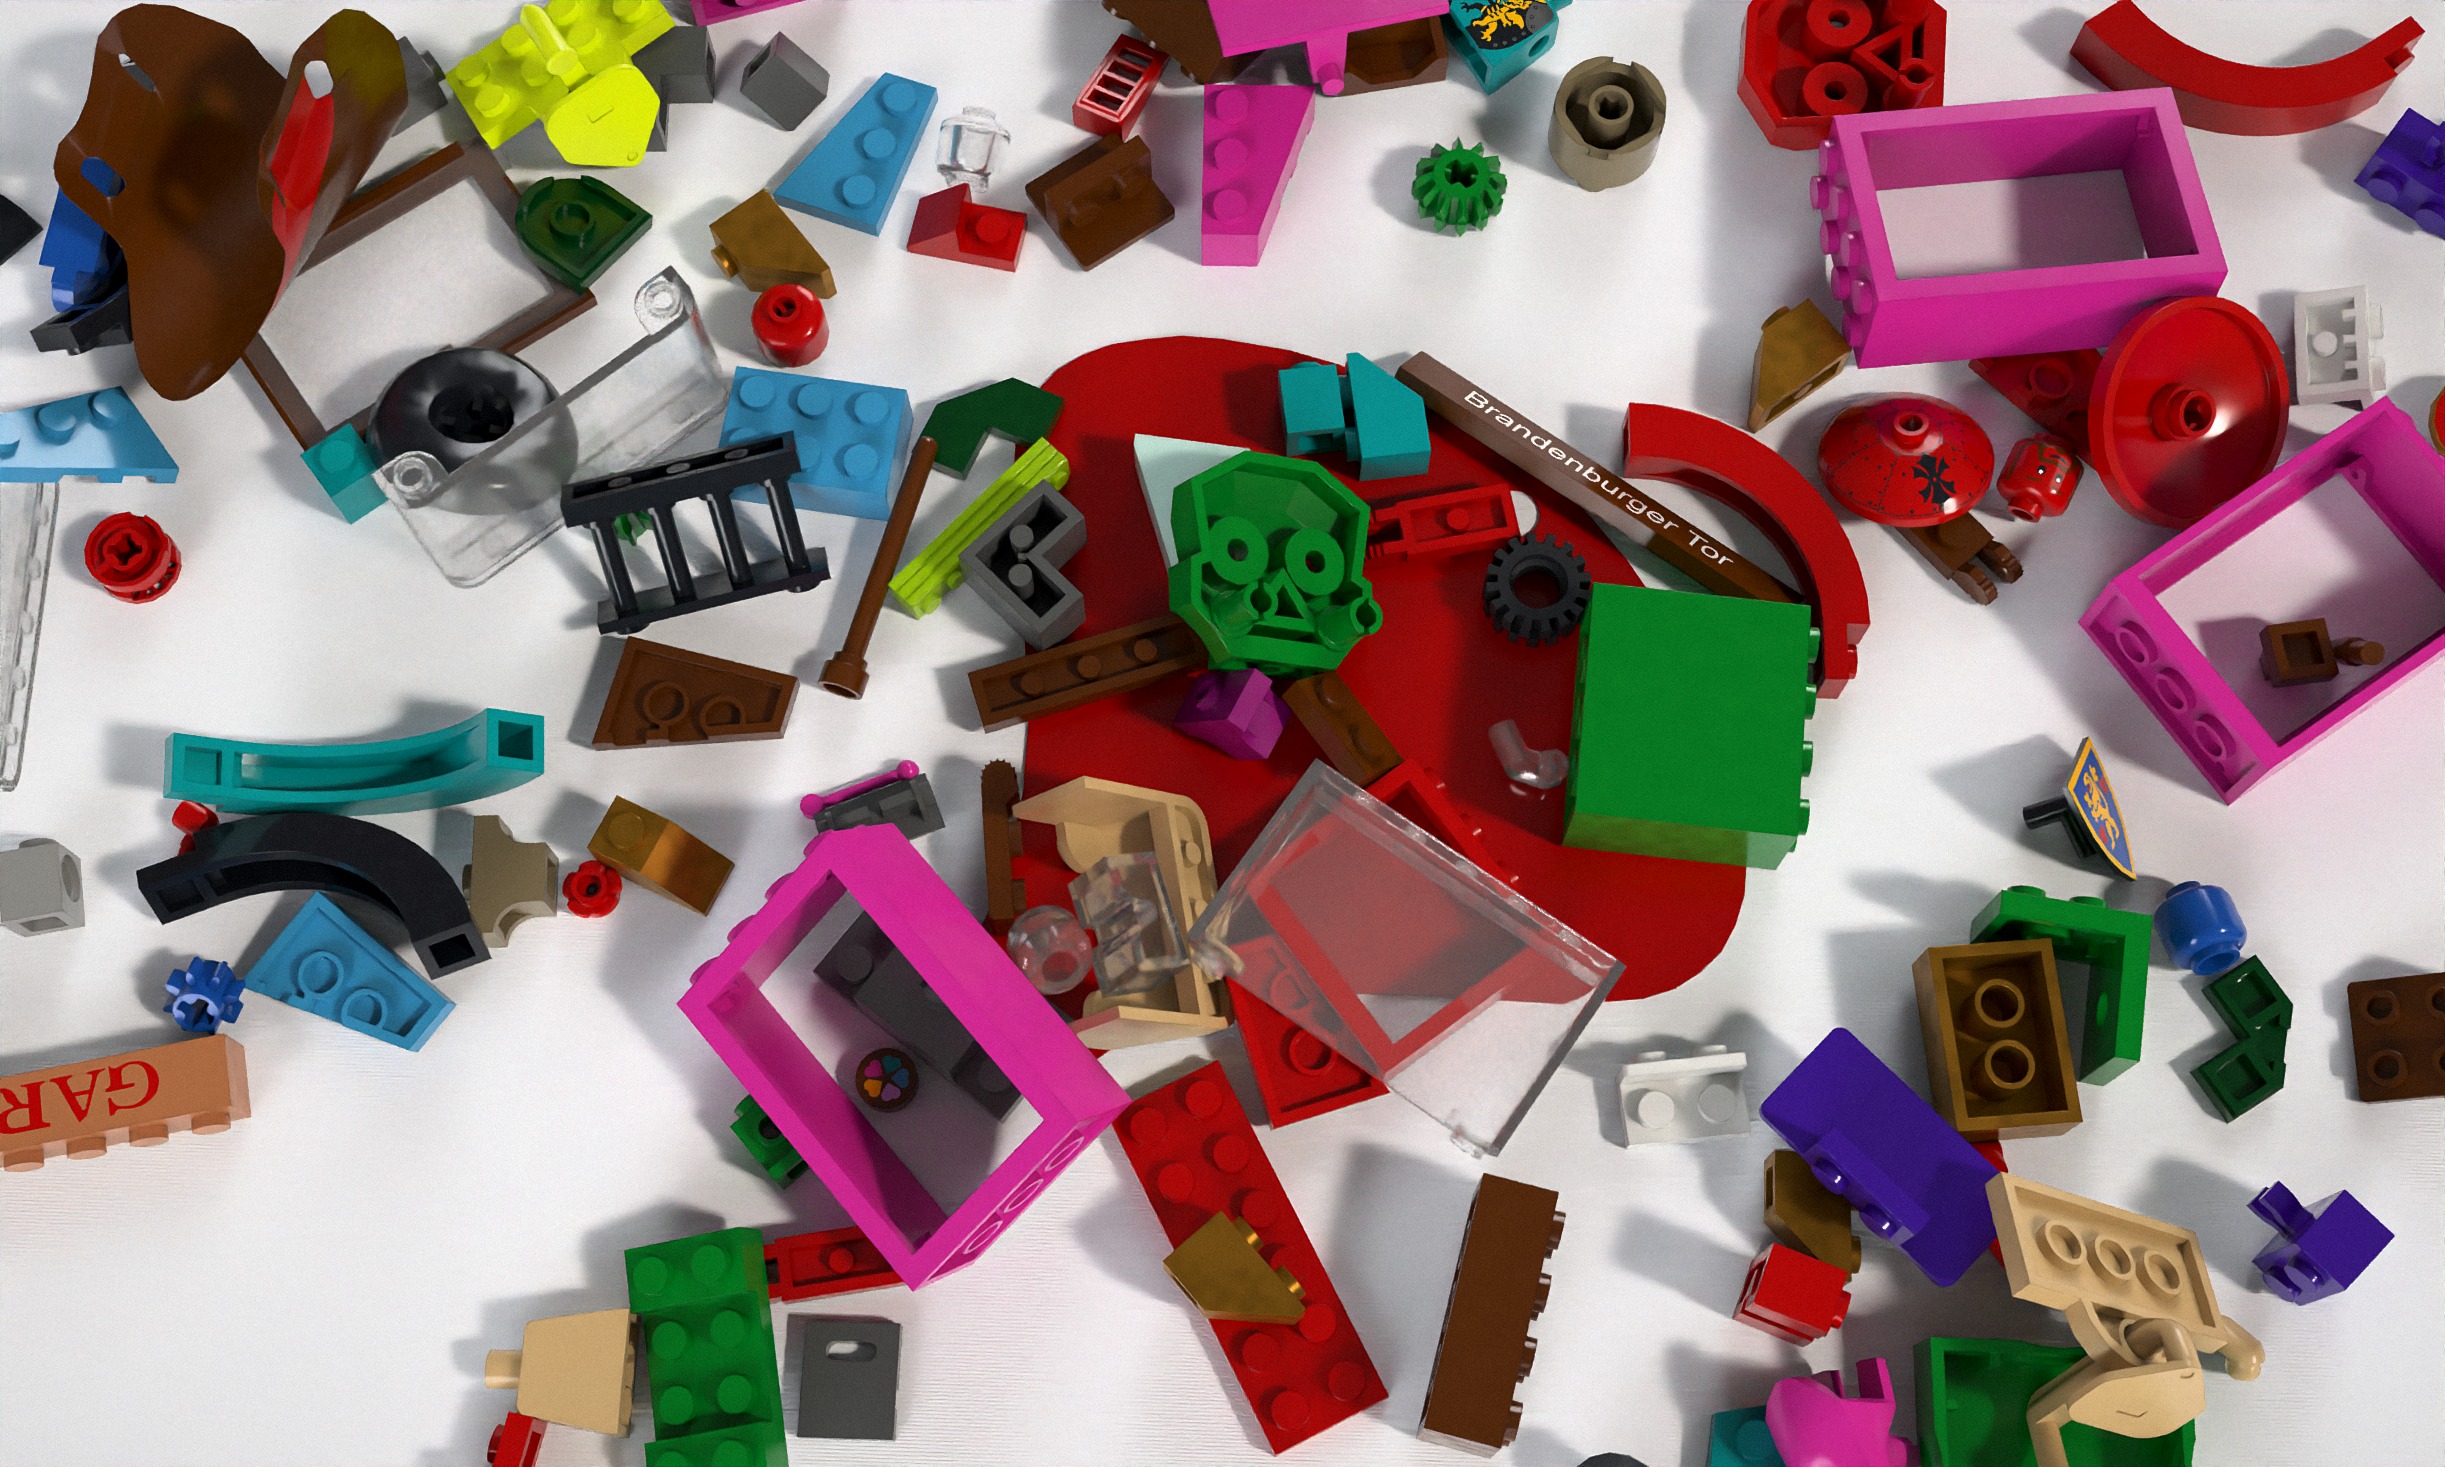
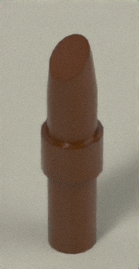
M2346 636L2331 641L2335 659L2342 665L2356 667L2363 664L2377 665L2382 662L2385 656L2384 647L2380 643L2366 641L2361 637Z

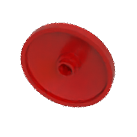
M2191 295L2171 297L2145 308L2134 316L2115 336L2100 362L2091 389L2088 407V438L2091 455L2100 480L2110 496L2124 511L2146 524L2186 530L2273 471L2283 448L2287 432L2290 400L2284 361L2268 329L2253 313L2234 301L2214 296Z

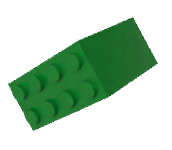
M1594 582L1579 626L1561 846L1776 870L1786 854L1795 851L1798 835H1806L1810 817L1809 799H1802L1800 796L1801 778L1809 777L1813 761V742L1804 741L1805 720H1812L1816 705V685L1807 683L1808 663L1814 664L1816 662L1820 640L1819 628L1810 627L1811 606Z

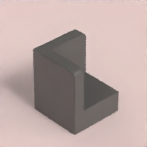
M779 31L744 68L740 92L787 131H794L827 97L830 74Z

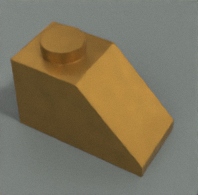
M764 188L709 225L716 245L710 251L713 259L729 279L737 275L750 291L763 293L772 286L791 283L800 284L808 288L819 299H830L837 294L829 265Z
M1809 298L1792 310L1787 306L1778 309L1761 326L1763 334L1754 354L1747 426L1754 434L1842 372L1853 349L1851 346L1848 347V342Z
M616 795L587 846V849L594 858L604 864L607 869L612 868L621 877L704 917H707L735 866L731 860L669 819Z

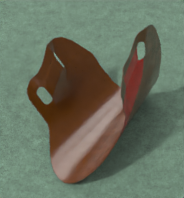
M140 3L126 8L112 17L98 36L87 100L75 126L58 144L53 164L54 175L63 194L113 237L123 250L127 263L130 314L135 353L141 373L149 385L162 398L171 401H182L198 395L220 380L238 361L404 118L408 108V89L399 43L388 28L365 11L344 8L332 15L294 53L287 79L268 63L252 42L237 29L176 6ZM118 54L128 56L149 76L155 85L153 91L145 89L124 69ZM310 61H323L326 63L333 81L331 93L320 98L313 96L305 77V67ZM89 157L102 159L123 178L125 188L117 196L107 197L80 172L84 159Z

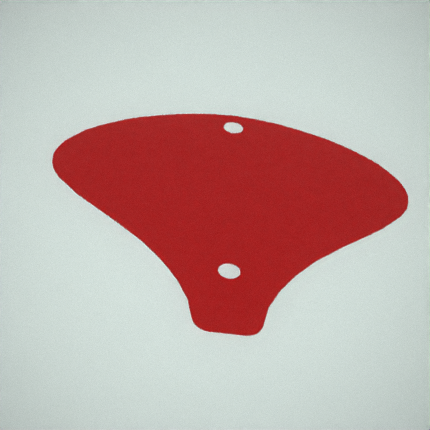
M1172 336L1111 344L1084 354L1057 369L1040 387V389L1063 397L1066 406L1048 439V443L1068 460L1071 474L1067 483L1058 492L1085 517L1088 544L1058 570L1083 594L1086 621L1058 646L1173 613L1169 608L1167 569L1135 468V433L1249 448L1250 451L1286 457L1278 401L1279 370H1287L1291 366L1302 362H1317L1321 366L1336 363L1291 350L1226 339ZM1336 364L1337 376L1345 375V367ZM1426 406L1424 408L1431 447L1427 474L1359 482L1357 462L1346 461L1344 444L1342 451L1289 456L1290 458L1318 462L1370 506V512L1377 509L1394 507L1395 502L1509 483L1510 491H1519L1527 494L1538 506L1540 513L1539 521L1534 530L1530 532L1536 533L1537 542H1544L1546 533L1555 535V546L1561 548L1564 542L1567 541L1574 546L1572 552L1574 558L1582 554L1586 561L1584 572L1590 571L1591 574L1590 591L1594 582L1646 588L1627 559L1579 505ZM1349 409L1343 410L1345 428L1351 427ZM1015 444L1014 463L1028 450L1027 448ZM1398 527L1385 534L1367 536L1366 548L1375 544L1380 545L1385 542L1401 540ZM1521 536L1519 543H1524L1525 536ZM1506 546L1500 548L1504 551L1506 549ZM1499 547L1408 564L1404 560L1386 568L1380 567L1371 570L1363 568L1362 576L1372 583V599L1378 603L1382 610V626L1374 634L1364 636L1351 648L1335 670L1405 761L1412 756L1423 770L1430 767L1439 775L1448 790L1449 795L1446 797V800L1459 816L1467 813L1477 823L1486 840L1482 844L1496 863L1504 860L1511 866L1522 883L1523 889L1519 891L1533 910L1538 907L1545 910L1555 922L1560 932V937L1557 940L1561 944V948L1556 959L1499 1002L1574 1005L1645 999L1676 989L1701 973L1722 952L1736 925L1745 896L1746 867L1561 846L1580 624H1575L1573 633L1567 638L1560 634L1556 644L1546 646L1545 639H1539L1537 647H1526L1527 638L1519 636L1515 644L1507 640L1509 631L1505 628L1498 633L1492 627L1494 617L1486 618L1483 610L1485 599H1482V589L1488 565L1492 563L1493 555ZM1305 558L1306 566L1313 572L1312 562ZM1540 572L1525 573L1514 583L1516 597L1522 604L1530 608H1546L1552 605L1559 596L1554 580ZM1024 640L1025 656L1037 653V651ZM1208 668L1028 721L1021 802L1079 777L1088 776L1187 796L1200 807L1208 825L1228 948L1267 937L1266 933L1237 897V880L1358 795L1294 712H1292L1268 759L1238 761L1220 747L1206 740L1188 736L1172 725L1199 674L1220 672L1208 670ZM1278 677L1269 678L1273 681L1270 689L1275 695L1285 701L1282 695L1295 681L1278 679ZM1407 790L1272 885L1355 995L1419 996L1457 999L1529 947ZM1017 818V821H1021L1024 857L1013 858L1014 879L1025 878L1028 914L1017 915L1018 935L997 937L992 930L989 910L981 925L1014 964L1028 975L1030 982L1039 993L1076 1021L1083 1018L1084 1002L1091 992L1105 987L1111 988L1095 877L1075 872L1062 860L1057 849L1055 825ZM1088 1048L1096 1059L1110 1051Z

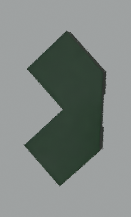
M1012 377L936 404L919 438L929 436L935 439L938 444V451L932 468L965 481L990 433L1029 449L1041 437L1048 441L1066 406L1063 397Z
M2256 954L2201 990L2238 1040L2190 1072L2227 1124L2284 1088L2286 1071L2284 1055L2287 1030L2291 1029L2293 1003Z

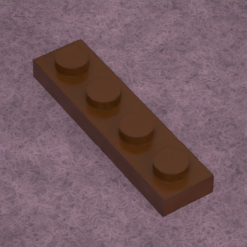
M1170 613L967 674L985 734L1207 669L1209 653L1200 636L1178 614Z

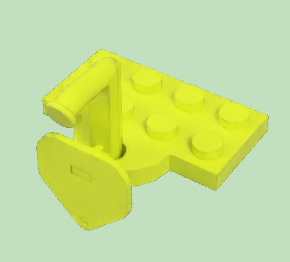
M551 0L543 8L528 3L521 8L520 24L513 25L501 37L476 54L464 58L457 67L445 74L449 85L492 150L540 119L544 123V129L550 141L568 163L634 167L644 158L660 106V99L643 73L633 65L631 56L676 26V24L659 0Z

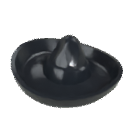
M466 346L429 354L398 372L384 387L372 408L366 426V444L376 468L388 481L399 489L421 500L437 505L466 510H493L528 503L543 496L558 485L566 475L573 460L574 428L561 395L549 379L523 359L500 350Z

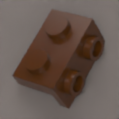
M1335 670L1297 680L1282 695V698L1341 775L1358 794L1405 761Z

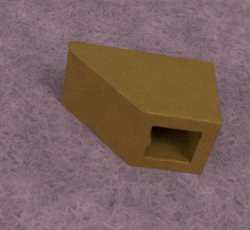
M1775 1150L1764 1161V1223L1787 1248L1848 1271L1844 1286L1852 1282V1274H1858L1861 1266L1860 1237L1851 1235V1211L1858 1210L1841 1194H1835L1821 1184L1812 1173L1811 1166L1796 1151Z
M1219 1211L1162 1261L1164 1271L1204 1318L1295 1325L1304 1317L1306 1308L1299 1301L1306 1295L1304 1289L1284 1266L1280 1265L1274 1271L1257 1253L1264 1246L1263 1242L1240 1216L1231 1222L1222 1211Z

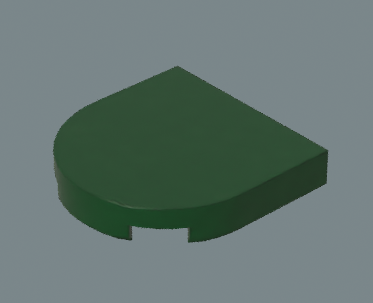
M581 175V179L566 178L554 180V177L551 176L531 185L520 197L515 216V234L521 250L534 264L581 296L652 228L653 215L608 184L594 177Z

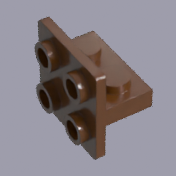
M1110 133L1025 186L1026 196L1084 272L1094 269L1175 218L1174 207L1152 180L1151 151L1139 135L1124 143L1118 134Z

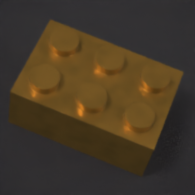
M2051 938L1928 947L1911 966L1934 1111L1968 1143L2062 1136L2082 1123V1113Z

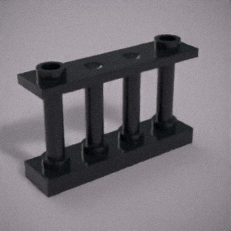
M793 430L561 486L560 508L566 527L571 528L583 525L584 528L590 529L612 598L598 602L597 625L600 635L615 631L619 635L634 634L644 630L652 622L783 590L791 593L806 592L816 588L821 581L831 579L825 547L806 551L787 481L792 477V474L802 472L799 450ZM757 483V485L765 488L784 557L749 565L730 494L734 491V488ZM699 497L700 500L707 501L727 571L692 579L671 508L676 505V502ZM641 511L642 514L649 516L669 585L635 593L613 522L617 520L618 516Z

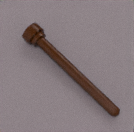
M923 436L915 444L841 651L834 652L832 660H826L817 684L832 694L853 700H861L870 678V675L865 672L868 663L864 660V656L889 589L888 583L892 581L938 451V444L932 437Z

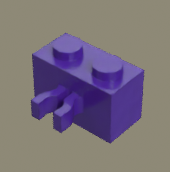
M2408 108L2353 182L2366 189L2376 200L2388 203L2415 220L2423 230L2437 234L2444 240L2445 122L2443 121L2438 126L2413 109Z
M2278 1180L2270 1188L2267 1186L2262 1188L2246 1205L2261 1220L2278 1231L2252 1262L2264 1273L2262 1276L2263 1281L2273 1293L2287 1302H2295L2298 1306H2303L2347 1290L2395 1237L2387 1227L2345 1189L2303 1207L2294 1194Z

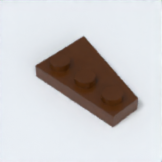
M628 636L592 741V746L596 751L783 739L800 688V682L795 676Z

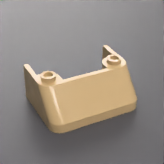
M1082 776L1012 806L1014 818L1055 825L1057 849L1062 860L1075 872L1095 877L1111 988L1105 987L1091 992L1084 1002L1083 1018L1067 1024L1087 1048L1113 1050L1203 1036L1226 1029L1234 1023L1235 1017L1215 956L1218 951L1228 947L1208 825L1202 810L1192 799L1183 795Z

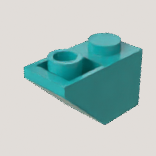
M1346 353L1345 375L1338 376L1342 409H1349L1351 427L1345 428L1344 451L1347 462H1357L1359 482L1427 474L1431 447L1423 398L1360 353Z

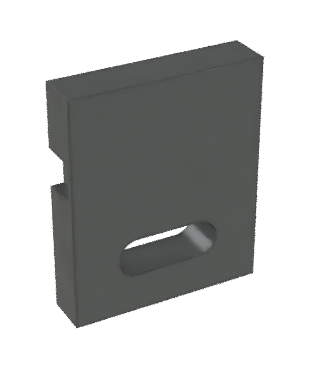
M806 1321L798 1438L895 1442L897 1409L895 1408L896 1390H899L903 1331L901 1323ZM836 1343L872 1344L876 1347V1355L870 1361L832 1360L829 1357V1350Z

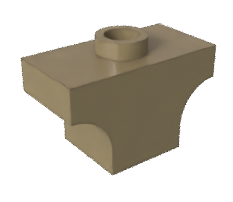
M499 815L474 816L472 864H466L462 873L464 898L466 901H470V910L485 938L488 948L508 947V941L514 929L528 919L557 916L559 858L546 842L522 843L513 840V832Z

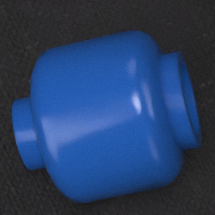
M2197 881L2183 882L2171 888L2165 895L2166 901L2158 907L2154 914L2155 929L2171 962L2178 968L2192 970L2196 975L2202 976L2220 972L2236 963L2240 958L2239 951L2246 943L2247 930L2228 892L2219 886H2201Z

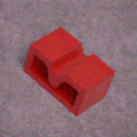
M1774 1242L1751 1261L1732 1320L1800 1347H1805L1812 1343L1814 1338L1826 1337L1831 1327L1838 1330L1842 1325L1851 1300V1293L1842 1290L1848 1271Z

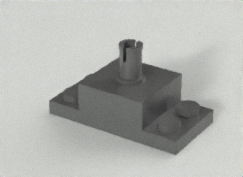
M866 910L860 914L813 970V973L819 980L1002 1124L1025 1098ZM1020 969V971H1021V972L1026 976V978L1029 980L1028 975ZM1045 998L1066 1024L1075 1021Z

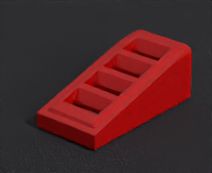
M1121 33L1076 98L1072 106L1074 126L1103 138L1110 133H1116L1125 143L1171 60V56L1167 52L1157 51L1146 43ZM1128 53L1150 62V64L1146 68L1124 58ZM1119 68L1140 78L1136 82L1116 74ZM1113 84L1130 93L1128 96L1109 89L1108 86ZM1101 99H1105L1120 107L1118 110H1115L1099 102Z

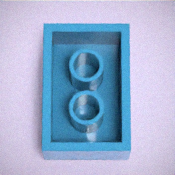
M736 366L718 448L793 430L802 472L792 474V477L787 481L795 509L888 522L901 485L914 417L906 389ZM757 483L734 488V491L730 494L731 500L769 505L765 488L757 485Z

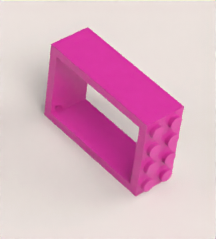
M2171 87L1838 115L1833 117L1828 140L1820 142V170L1818 176H1812L1810 180V201L1814 210L1820 209L1823 219L1820 227L1821 248L1824 255L1831 254L1834 266L1831 271L1832 295L1835 301L1842 300L1844 309L1842 337L1848 342V347H1853L1858 369L2109 347L2120 330L2145 308L2159 301L2177 296L2216 297L2228 273L2227 264ZM2122 169L2148 259L1898 281L1876 191Z
M2386 395L2113 578L2078 621L2079 625L2228 806L2445 656L2444 626L2275 743L2155 598L2339 473L2345 477L2445 593V457L2435 452L2416 430L2412 418L2403 410L2398 409Z
M894 823L872 826L861 824L852 829L839 831L828 829L813 838L803 851L806 859L794 872L785 874L768 888L765 893V898L768 901L756 915L745 918L729 932L727 940L730 944L718 957L706 961L695 970L689 979L692 984L691 988L676 1004L911 1291L914 1292L973 1265L1133 1100ZM847 890H849L1044 1119L950 1218L759 990L762 984Z

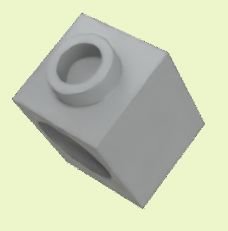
M48 838L29 839L21 842L19 849L0 852L1 923L24 937L84 927L85 913L80 858L56 840Z

